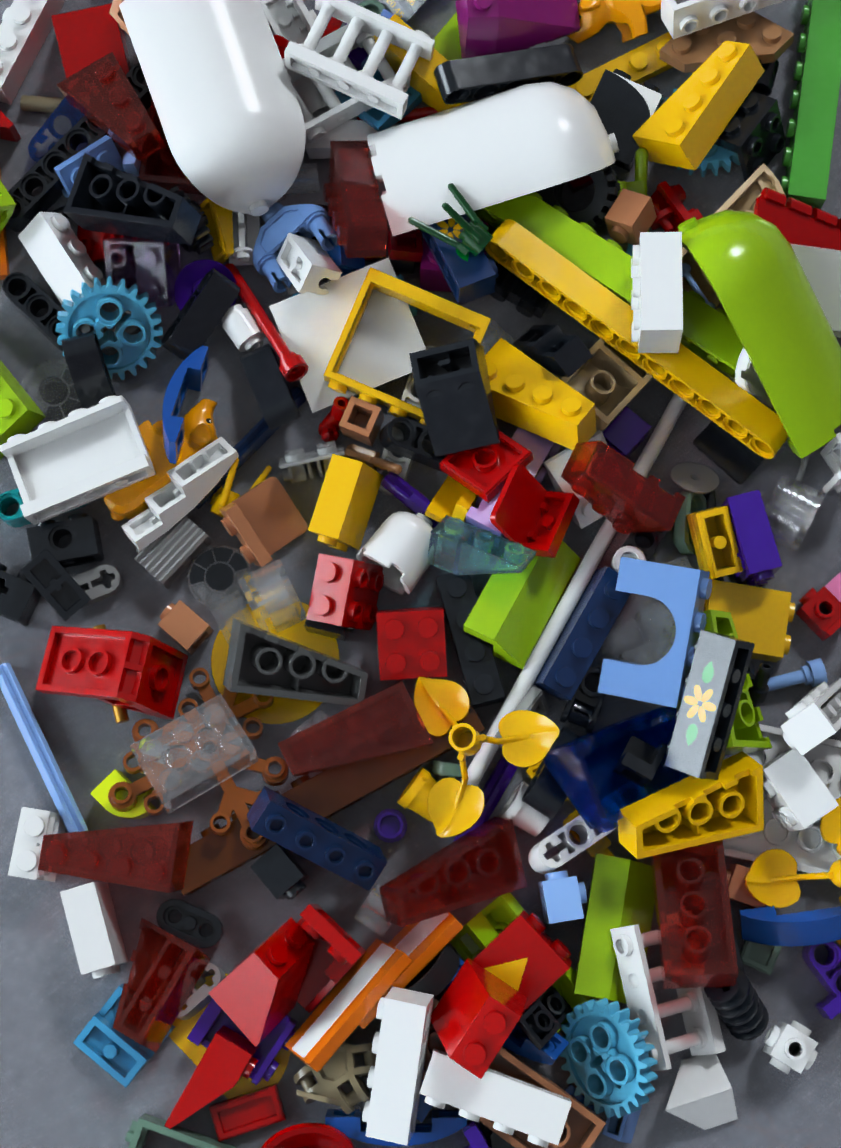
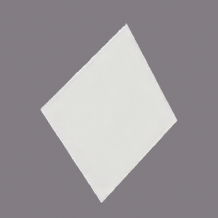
M389 257L340 277L339 280H332L320 285L325 286L329 290V293L326 295L305 291V294L300 293L269 306L284 342L291 352L301 355L308 365V372L299 381L312 413L333 405L336 397L342 396L348 399L351 396L358 395L347 390L346 394H342L328 387L329 382L324 380V373L369 268L372 267L397 278ZM377 290L373 291L340 367L339 374L375 388L412 373L409 353L426 350V347L408 303Z

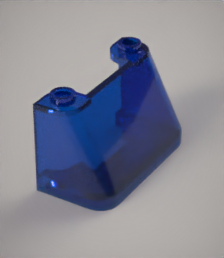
M664 706L630 716L554 747L547 753V756L543 759L547 769L590 829L597 828L599 833H604L619 827L617 821L623 818L619 809L691 776L664 766L667 753H665L652 781L643 788L613 771L631 736H635L655 748L662 742L668 745L676 724L675 717L678 708Z

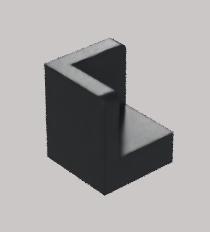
M631 736L613 771L643 788L652 781L666 753L667 744L662 742L655 748L641 739Z

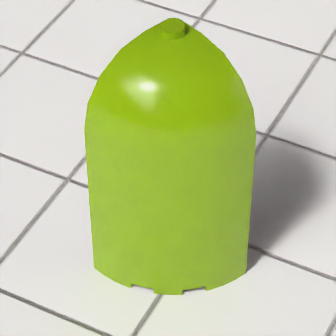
M724 210L699 220L693 217L684 221L677 227L678 232H682V246L698 263L719 298L790 438L786 441L791 451L801 459L808 456L835 438L834 430L841 425V347L791 244L776 225L752 212Z

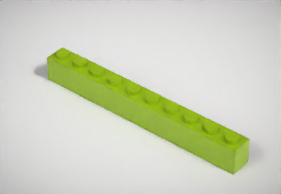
M537 192L474 211L479 218L496 229L505 219L516 221L631 306L633 278H631L632 256L625 253L617 242L611 239L605 240L598 236L590 225L584 222L578 223L571 219L563 208L557 205L552 207L544 202ZM683 289V333L681 344L711 366L735 380L736 364L743 345L725 310L720 308L714 309L706 304L704 298L694 291L687 292Z

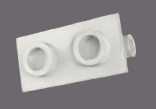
M232 211L234 254L229 257V263L235 266L254 265L253 249L260 230V216Z

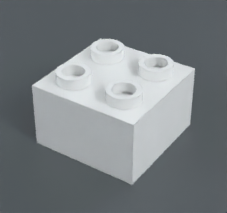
M789 749L782 752L763 765V797L773 807L774 811L771 814L782 829L787 827L790 832L806 829L839 806L805 756L801 755L797 749Z

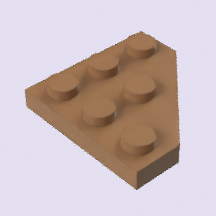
M753 11L749 14L693 32L692 34L676 39L671 38L660 49L659 59L683 73L695 72L697 67H700L724 41L750 44L761 64L773 63L793 44L794 33Z

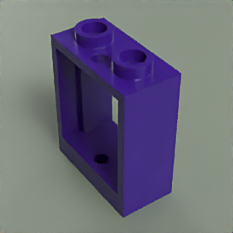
M760 490L727 497L721 506H728L739 551L737 557H740L743 567L742 572L734 574L735 581L738 584L756 587L765 586L768 584V580L775 578L774 574L783 565Z

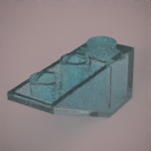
M446 515L431 531L428 564L454 575L522 573L536 556L537 551L524 547L520 543L511 542L488 530L465 523L461 519Z

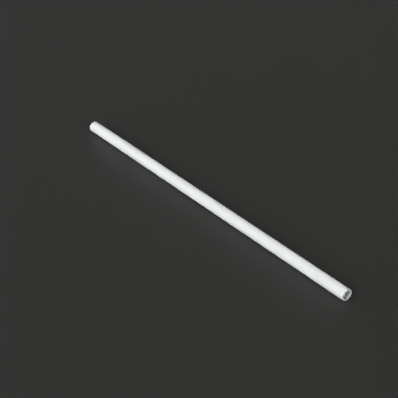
M675 393L486 736L495 737L499 731L498 725L500 720L506 714L515 710L538 677L687 404L686 401ZM482 743L480 750L475 754L467 769L469 778L467 785L478 786L499 745Z

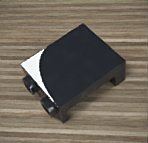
M605 69L590 103L596 108L607 134H615L619 152L614 153L616 159L614 165L630 171L635 162V152L639 149L632 135L661 107L663 95L659 93L660 89L650 83L643 82L640 85L631 81V76L621 70L614 69L611 72Z

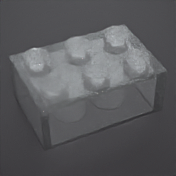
M221 693L129 746L134 759L167 814L258 762L256 749Z

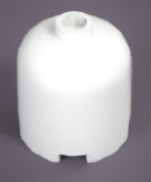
M398 511L391 514L358 552L356 558L358 561L383 567V586L400 595H403L405 591L407 594H410L439 551V538L432 528V521L424 514L417 513L415 515L410 512Z

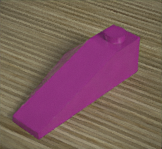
M577 0L456 1L462 58L525 50L580 30Z

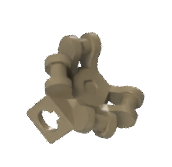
M343 1043L319 1072L314 1071L308 1065L304 1066L293 1076L296 1085H301L304 1090H297L296 1095L303 1097L306 1104L320 1101L340 1106L347 1115L355 1111V1105L361 1101L366 1102L367 1099L370 1100L371 1098L370 1090L359 1077H368L370 1067L372 1065L375 1066L377 1054L372 1053V1043L360 1045ZM354 1055H364L365 1066L355 1067ZM350 1081L353 1090L346 1094L340 1086Z

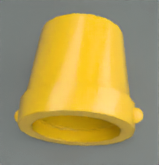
M422 767L403 790L397 803L404 809L408 808L433 823L428 812L427 799L431 788L437 781L431 776L429 771Z

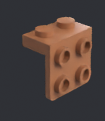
M276 477L267 478L220 509L224 516L221 522L230 536L236 535L243 545L239 550L249 564L254 562L255 565L260 567L273 560L272 554L305 533L308 529L304 518Z

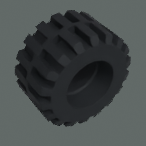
M608 166L588 174L594 182L595 194L592 202L581 211H571L564 205L562 190L565 183L536 191L544 202L552 207L557 205L563 208L571 219L578 223L584 222L596 231L597 227H603L606 224L604 217L617 199L618 191L621 189L620 183L616 180L617 174Z

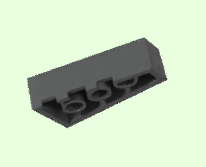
M233 618L223 685L229 691L363 707L368 673L359 667Z

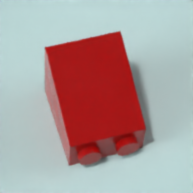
M112 3L51 16L69 91L73 95L78 94L79 99L98 96L97 90L109 88L110 90L131 70L124 30L120 28L118 22L109 14Z
M292 917L243 959L208 993L255 1047L296 1006L315 944Z
M467 958L432 1012L431 1023L449 1058L482 1079L521 1018L527 997Z

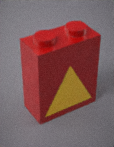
M525 910L472 959V961L527 997L523 1012L553 985L572 964V961L568 958L571 956L568 948L559 939L553 942L544 932L547 927L543 921L533 912L528 915Z

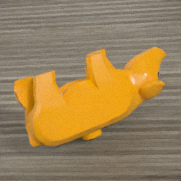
M580 0L578 4L580 30L567 35V37L579 44L599 33L607 23H611L621 33L622 43L631 41L648 33L646 15L661 10V0Z
M202 399L185 414L184 442L176 464L169 463L166 456L162 420H158L153 425L149 420H146L138 426L156 475L103 497L113 520L119 522L123 519H132L148 509L144 498L171 482L167 471L218 439L213 420V412L218 404L217 402L210 399Z

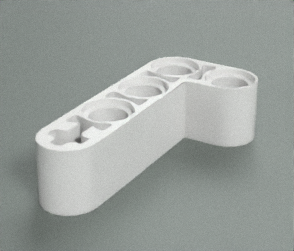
M629 783L534 845L528 854V862L531 868L540 874H547L559 868L618 828L617 810L626 807L622 801L623 795L628 797L631 803L647 797V793L637 784ZM596 813H600L605 817L606 827L601 826L597 822ZM570 830L575 831L579 835V845L571 841L569 837ZM556 846L560 852L547 860L543 854Z

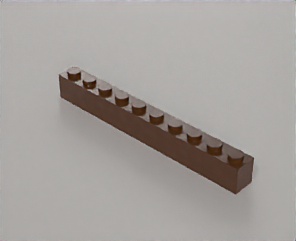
M470 703L468 715L457 723L469 724L479 734H482L485 728ZM416 714L409 718L411 722L409 725L401 729L395 725L379 734L381 740L369 745L368 741L354 747L350 750L352 756L341 762L338 758L330 760L320 767L321 773L312 778L308 774L299 777L290 783L292 789L281 795L328 819L453 750L454 748L450 745L448 739L449 732L441 737L430 735L420 726ZM234 813L231 816V829L227 834L222 836L216 835L212 832L211 827H208L200 833L203 838L190 844L189 840H186L170 849L172 855L166 857L165 861L182 894L188 896L265 854L277 843L268 839L266 845L260 850L251 851L246 849L240 839L242 826ZM219 823L214 824V827L217 829H223L226 827V825L220 827ZM250 829L247 836L250 839H256L259 837V834Z

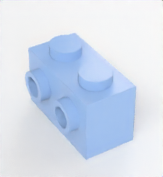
M567 870L544 874L545 881L538 882L544 922L553 924L583 919L582 904L587 903L584 882H578L577 876L568 877Z

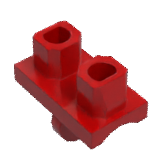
M663 181L657 185L656 191L650 196L657 216L651 225L652 230L662 227L665 232H678V225L693 217H696L697 220L703 218L698 209L692 208L687 211L682 203L686 199V192L680 184L669 186L666 181Z

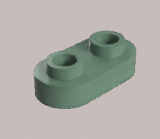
M682 491L678 495L675 504L677 516L675 519L673 542L681 554L689 555L695 554L686 515L706 510V498L704 494Z

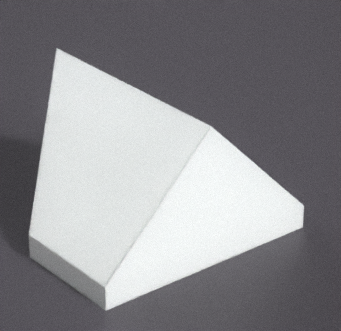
M717 1054L696 1055L681 1060L665 1111L704 1130L738 1119L733 1089Z

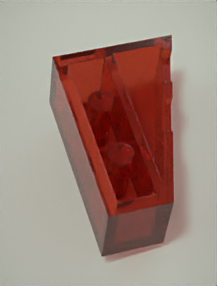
M112 52L56 84L73 107L79 109L96 126L98 125L138 161L166 146L162 136Z
M602 441L576 443L561 477L571 485V489L575 493L583 496L592 505L594 511L607 518L612 523V527L623 534L671 531L686 498L679 492L671 495L658 486L660 480L653 475H650L647 479L633 470L635 463Z

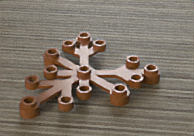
M196 668L191 671L189 680L191 686L198 690L213 719L210 732L208 733L199 716L197 702L191 698L182 700L178 705L180 717L187 721L196 739L159 729L156 722L151 719L137 721L132 728V737L139 747L148 749L158 743L190 754L168 765H162L143 759L142 755L136 751L127 753L123 758L125 770L130 774L141 773L146 776L131 784L128 782L114 784L108 793L109 802L115 810L127 812L136 805L137 796L153 789L152 793L146 796L144 807L149 815L159 816L166 808L165 798L172 778L198 765L204 768H211L224 792L218 812L210 819L212 832L219 836L227 834L231 829L230 819L234 811L242 826L240 830L242 845L251 851L260 850L266 845L268 839L261 835L256 839H250L247 836L248 831L251 829L247 818V813L249 812L247 805L252 806L262 790L254 792L237 787L224 763L260 773L263 780L270 786L284 784L289 777V767L287 762L281 757L273 756L264 760L230 750L249 739L256 740L262 736L264 729L263 723L259 718L250 717L244 721L243 727L225 736L223 735L228 724L258 709H267L272 706L274 697L270 696L268 701L260 702L257 699L259 695L253 694L252 697L234 705L238 692H231L225 687L219 702L210 685L208 671L204 668ZM197 675H204L206 677L205 681L200 684L195 683L194 678ZM187 705L195 707L194 712L191 714H185L182 711ZM250 724H257L260 728L256 733H250L247 731V727ZM143 727H150L152 729L151 733L147 736H141L139 731ZM207 746L216 747L214 754L206 755L204 753V749ZM132 758L140 760L139 765L135 768L128 766V762ZM277 764L282 769L278 774H271L268 771L269 767ZM126 790L128 791V796L124 800L116 799L118 791ZM154 799L161 801L160 807L156 810L148 807L149 803ZM224 819L227 821V825L223 829H217L214 827L215 821Z

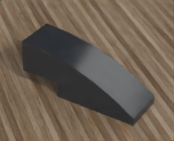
M533 325L512 344L549 372L563 377H570L593 356L578 335H565L558 325Z

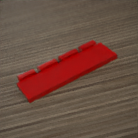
M767 187L762 190L760 197L756 198L754 214L776 225L790 244L841 250V218L838 219L837 216L818 208L812 209L811 205L791 197L787 198L786 195Z

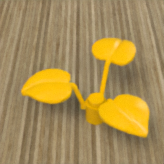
M418 677L414 691V707L420 726L430 735L441 737L449 732V743L458 752L457 759L460 763L462 775L461 782L452 777L441 779L433 785L429 792L427 807L437 836L449 838L460 835L475 825L483 813L485 807L483 791L477 786L467 785L469 778L466 756L476 754L484 742L496 745L503 744L502 754L510 764L521 768L532 767L540 763L551 750L560 735L558 726L542 714L527 710H517L506 714L500 720L498 728L502 738L479 734L471 725L457 723L466 718L470 709L468 693L461 685L450 680Z
M841 797L836 799L839 806L821 818L820 831L825 841L837 844L836 850L841 855ZM781 849L766 850L756 857L745 876V886L753 898L766 906H774L775 908L788 907L800 898L801 891L797 881L831 879L834 885L841 888V859L831 865L829 872L797 874V863L791 854ZM841 939L836 940L835 942L841 946Z

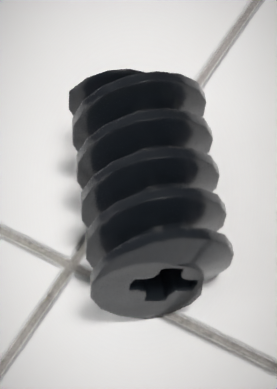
M724 966L714 970L707 976L704 982V991L731 1035L743 1041L754 1040L760 1036L767 1028L769 1014L745 972L737 967Z

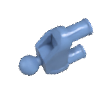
M279 202L274 203L267 213L261 215L265 224L260 227L254 245L253 264L259 274L267 277L275 292H285L286 288L281 281L283 280L289 288L292 283L277 263L276 258L288 233L310 239L315 236L321 248L325 251L334 249L329 238L332 239L336 246L339 244L340 237L329 224L330 217L325 208L315 204L283 206Z

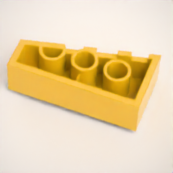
M724 41L632 135L639 148L647 150L648 161L696 171L764 73V69L751 45Z
M502 337L487 352L485 359L496 418L579 453L596 432L595 404Z
M741 751L723 760L718 780L689 776L617 810L619 843L636 859H642L763 831V766Z

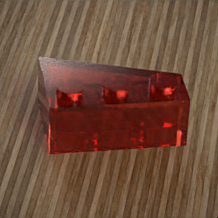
M141 918L139 926L141 933L137 949L132 952L130 961L133 964L128 983H124L113 1028L140 1045L157 1052L211 958L196 947Z

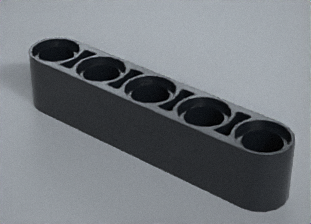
M571 44L450 60L438 65L433 72L445 104L471 102L525 84L554 82L564 86H571L583 77L582 69Z

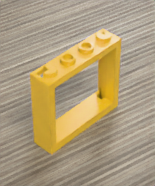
M370 267L325 370L324 380L329 382L328 387L336 392L346 394L347 390L358 394V399L374 405L379 403L388 407V413L395 417L407 418L409 416L418 420L419 423L426 425L421 408L338 373L373 291L377 290L408 303L410 306L474 332L473 338L480 344L491 318Z

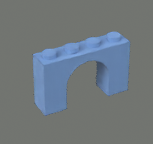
M621 557L615 591L649 596L661 601L670 610L674 618L676 634L670 651L661 660L653 664L644 665L618 659L603 658L598 686L599 693L679 708L685 690V678L690 672L694 657V645L700 631L704 630L706 626V614L703 613L705 599L708 600L712 592V579H709L710 572Z

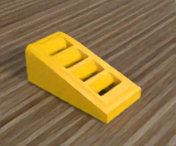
M206 198L199 205L202 208L200 212H205L204 214L209 221L207 227L210 229L211 232L209 233L214 239L212 241L214 246L210 248L213 259L223 264L234 254L233 213L231 210L223 208Z

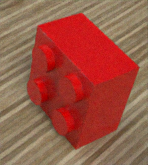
M443 606L376 611L380 681L417 679L418 677H448Z

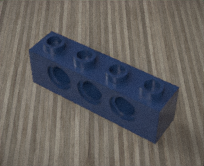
M264 786L247 813V818L253 832L370 891L387 864L379 846Z

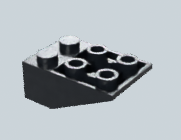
M472 338L409 353L414 384L435 457L500 444L484 347Z

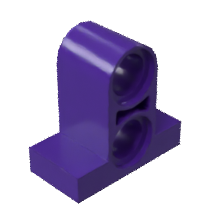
M833 941L823 943L822 945L828 951V958L824 963L819 964L814 958V951L821 944L803 946L802 958L805 964L829 994L817 1003L815 1007L822 1017L832 1020L841 1012V992L836 986V980L841 975V949Z

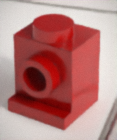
M825 586L818 591L812 587L798 600L802 606L795 613L822 641L829 638L841 627V602ZM823 604L829 610V614L821 613L819 605Z

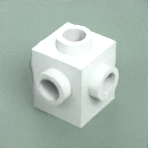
M793 1020L791 1025L778 1021L777 1025H772L764 1038L765 1046L762 1051L772 1057L769 1062L771 1065L787 1075L790 1070L801 1074L804 1069L808 1070L813 1065L818 1054L815 1050L818 1042L809 1037L812 1031L797 1021ZM797 1042L798 1045L791 1055L789 1053V1046L791 1043Z

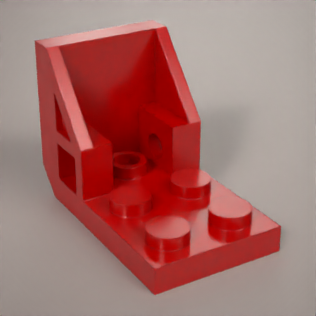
M52 626L35 690L46 694L97 698L116 707L163 719H174L188 655L152 636L133 631Z
M309 904L299 914L302 918L297 922L315 943L297 1002L309 1014L366 953V950L318 904Z

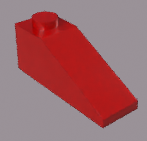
M223 1025L214 1035L164 1126L169 1129L173 1128L233 1088L242 1077L249 1079L259 1062L258 1059L254 1058L259 1046L255 1047L248 1039Z

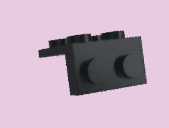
M751 90L714 143L738 154L744 181L763 163L768 166L774 156L780 153L785 145L786 138L777 99Z

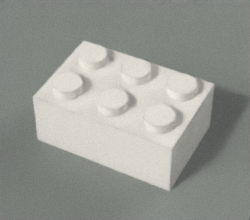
M640 232L639 245L632 246L631 278H633L631 290V310H633L631 342H638V353H678L683 333L682 232Z

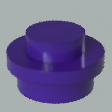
M385 809L374 820V832L384 842H397L406 834L407 820L400 811Z

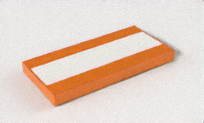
M435 897L388 943L403 951L412 960V963L390 989L393 986L404 989L463 929L462 924ZM390 989L384 994L383 997H385L388 994ZM378 1003L359 1024L362 1029L366 1028L376 1018Z
M376 938L368 947L366 953L343 976L284 1046L314 1071L319 1072L379 1002L380 998L384 996L412 963V960L403 951Z

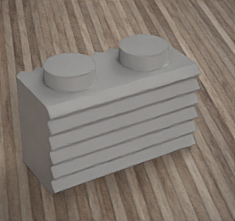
M185 516L169 531L143 550L139 551L137 548L136 552L138 555L134 559L168 589L212 541L201 528Z

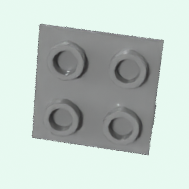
M335 441L317 444V450L304 453L303 448L284 452L285 456L279 458V468L282 469L284 482L291 481V484L307 480L305 463H307L310 479H314L310 462L314 461L317 462L320 477H323L320 460H323L325 472L327 473L332 454L345 455L343 445L336 446Z

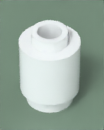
M241 304L231 306L221 319L223 322L222 328L239 352L247 351L249 353L260 348L264 343L265 334L249 309L243 308Z

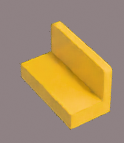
M448 475L427 507L425 515L460 532L465 524L468 510L471 506L475 507L478 495Z

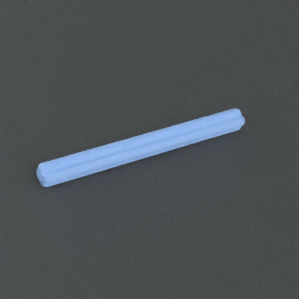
M8 662L0 665L1 691L75 846L82 845L90 840L91 834L11 664Z

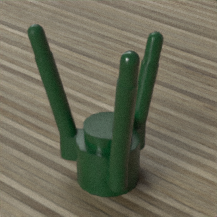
M449 183L448 189L472 221L468 223L448 203L442 204V208L463 228V231L458 235L462 242L413 217H410L408 222L455 247L464 256L471 252L476 257L493 236L487 231L489 227L479 219L455 185Z

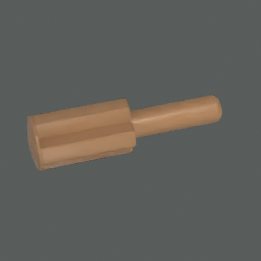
M350 444L345 449L344 456L346 458L361 461L374 470L377 467L397 475L402 472L401 465L379 458V452L356 444Z

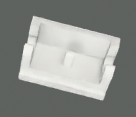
M288 233L276 258L281 269L298 293L305 294L306 291L318 295H326L329 293V290L325 286L318 285L320 280L323 278L339 280L342 274L329 254L321 248L318 240Z

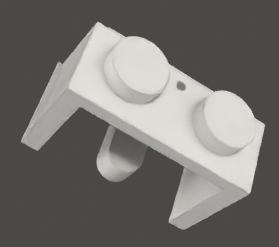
M28 807L21 808L8 876L55 882L66 830L59 813Z

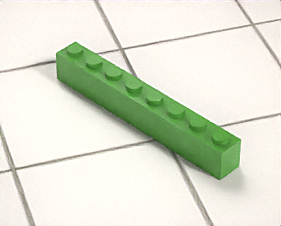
M808 0L807 5H804L802 8L800 24L805 25L804 33L799 34L796 52L801 53L800 61H796L793 72V80L797 81V89L792 90L789 102V109H794L793 118L788 119L785 137L790 138L789 147H785L782 157V166H786V174L781 176L780 184L786 197L794 198L811 205L812 209L818 208L820 210L826 201L841 81V0Z

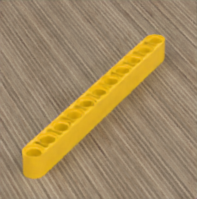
M505 219L492 234L493 238L485 246V250L495 261L757 455L766 459L775 457L789 436L774 411L747 391L741 389L736 383L681 343L678 353H638V342H631L633 310H631L629 304L516 221Z

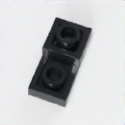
M551 985L522 1013L517 1025L540 1050L562 1027L561 1023L566 1019V1014L571 1013L573 1009Z

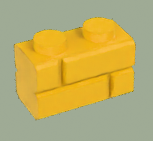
M719 506L687 514L686 517L699 570L710 572L709 579L742 572L743 567L740 557H737L739 551L728 506Z

